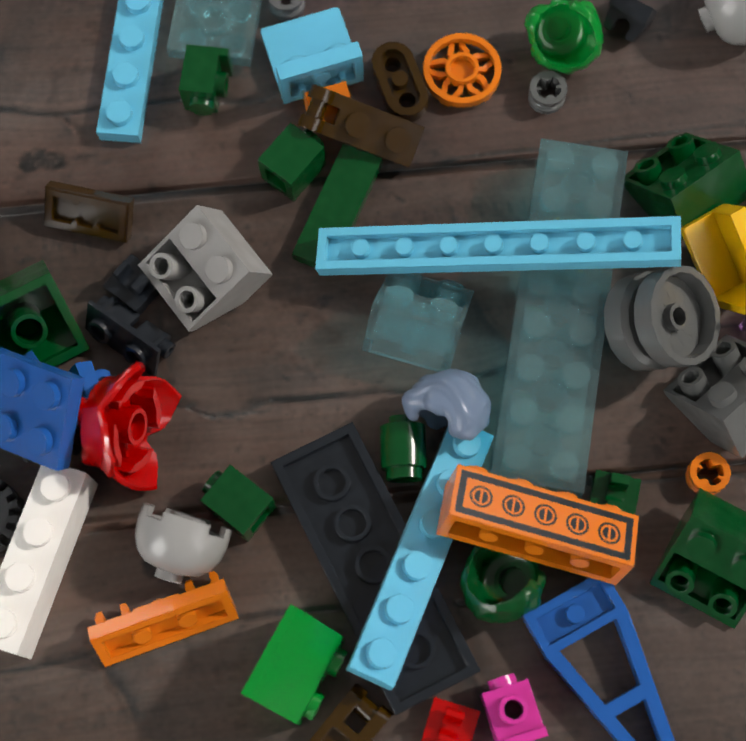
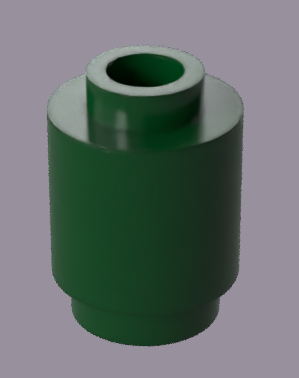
M406 414L390 416L389 423L380 426L381 470L386 472V481L390 483L422 481L423 470L427 469L425 424L409 420Z

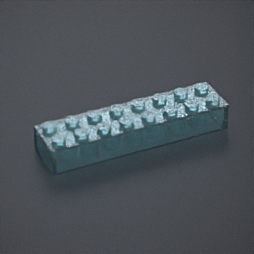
M541 138L535 161L527 221L620 218L628 151ZM613 268L519 271L489 473L509 479H525L534 486L554 492H570L579 499L584 494L605 335L604 307L611 288Z

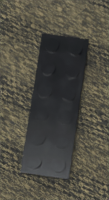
M353 422L272 461L271 465L357 639H359L406 525ZM436 583L394 688L388 690L381 687L395 716L481 671Z

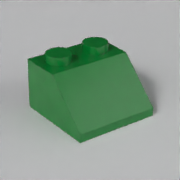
M290 604L241 694L299 726L304 717L312 721L325 698V695L319 692L327 674L334 678L337 676L348 655V652L342 649L345 638L301 609Z

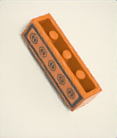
M458 464L445 484L436 534L617 585L634 567L639 516L624 512L614 505H599L579 499L570 492H554L540 488L525 479H509L495 475L480 466Z

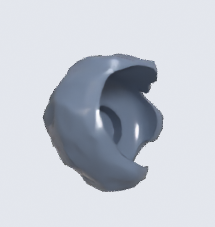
M447 369L433 374H426L419 378L418 382L410 390L404 392L401 398L402 407L409 420L417 421L420 416L425 420L427 426L435 430L448 425L449 434L458 439L471 441L483 429L489 426L491 400L488 394L481 388L478 378L463 370Z

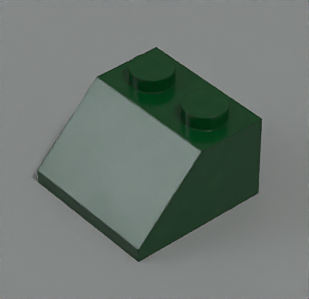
M41 260L0 280V347L21 355L32 350L40 362L55 367L87 351L90 347L47 266Z

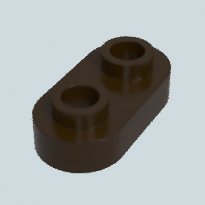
M387 42L380 45L372 56V73L387 111L410 122L418 121L427 111L428 91L414 56L407 46L399 42ZM394 65L397 66L399 70L396 72H390L386 70V68L388 66ZM408 100L413 102L414 105L406 108L401 106L400 103Z

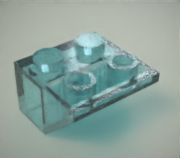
M421 273L387 274L372 303L362 350L437 372L451 369L474 291L466 289L459 282L453 280L437 281L423 277Z

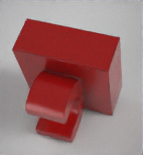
M434 697L421 741H472L480 711Z

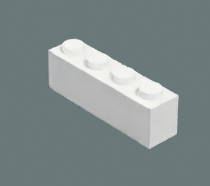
M43 465L40 466L0 567V650L32 659L98 486L85 472L72 468L55 471Z

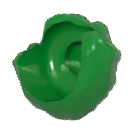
M551 0L549 4H539L532 7L527 13L524 26L528 33L529 42L532 44L531 56L537 64L542 65L549 71L570 75L575 71L586 69L600 57L603 44L602 24L595 7L590 1Z

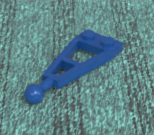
M589 578L521 617L544 659L614 741H635L615 716L641 701L644 703L657 741H675L631 616L613 584ZM614 621L637 685L604 704L562 655L560 650Z

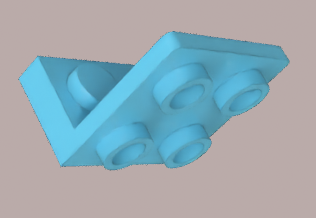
M334 7L261 29V37L284 104L303 99L304 93L310 91L312 84L326 87L346 81L348 86L364 81L363 55L358 41L351 43L339 8Z

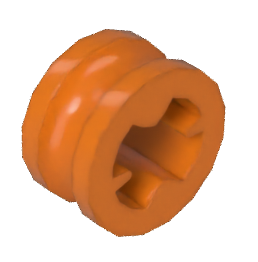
M704 452L696 456L687 466L685 472L686 483L695 494L701 488L715 495L726 487L731 477L730 466L726 459L713 452ZM700 464H706L708 470H717L718 476L712 480L716 485H710L707 479L700 480L697 473L703 469Z

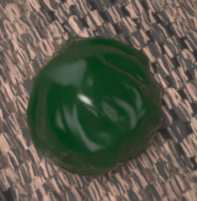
M475 546L467 558L466 566L462 571L460 587L464 594L466 606L477 619L490 623L518 621L525 614L539 608L541 594L546 584L545 572L539 569V563Z

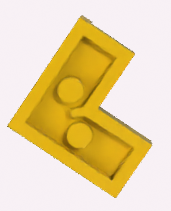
M722 204L682 226L681 234L696 270L705 276L713 288L719 308L746 315V206Z

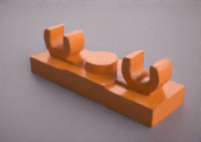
M215 571L209 572L211 583L196 589L192 580L189 579L185 581V593H176L154 600L149 604L133 609L132 612L126 603L120 604L121 616L106 620L102 611L96 613V625L87 627L89 641L104 667L239 619L236 606L224 578L220 580Z

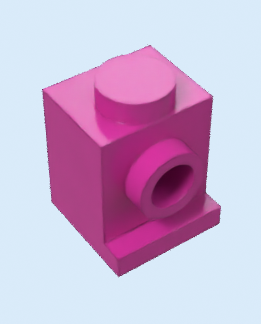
M515 673L487 682L490 691L482 693L480 698L494 741H534L548 736L528 679L517 682ZM514 700L520 704L522 713L518 719L513 720L505 715L504 706L506 702Z

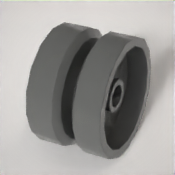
M691 266L665 267L654 272L645 271L630 274L618 280L608 293L604 307V330L610 348L619 361L634 371H655L668 367L695 366L708 359L717 345L721 329L718 301L713 288L705 276Z

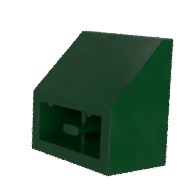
M686 132L670 139L667 146L653 156L636 163L633 170L620 178L622 185L649 217L681 216V227L722 204L739 205L746 200V168L740 150Z
M700 488L679 521L651 578L650 584L735 629L746 613V512Z

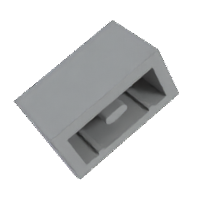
M196 205L138 264L188 331H195L242 305L273 275L222 210Z

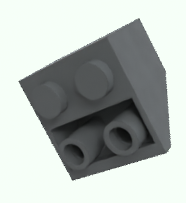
M726 334L717 341V345L708 359L695 366L688 367L663 391L668 399L711 443L742 459L746 455V342Z

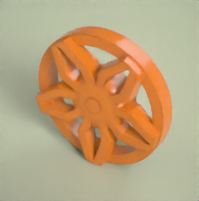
M469 33L447 35L430 47L424 59L423 78L429 92L442 105L447 107L467 108L486 102L496 91L500 82V57L488 41L477 35ZM457 44L460 52L454 54V47ZM466 44L476 46L484 52L472 55L469 53L470 51ZM449 46L448 59L439 58L433 60L439 51ZM489 61L485 65L479 66L478 62ZM494 67V77L489 85L483 75ZM435 68H445V71H444V72H439V71H436V70H433V69H435ZM432 78L438 81L445 80L442 85V90H440L436 86ZM475 82L480 84L483 91L481 92L474 88L472 84ZM452 85L458 87L452 95L447 94L448 89ZM463 88L467 89L468 94L471 95L470 97H461Z

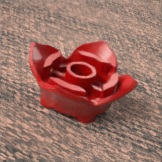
M142 362L133 363L119 375L106 376L95 385L88 397H82L77 424L81 425V459L84 465L100 468L108 478L115 479L121 485L131 490L150 491L157 490L158 460L154 449L151 448L147 439L150 435L164 429L169 423L182 395L165 379L156 376H141L145 371V366Z

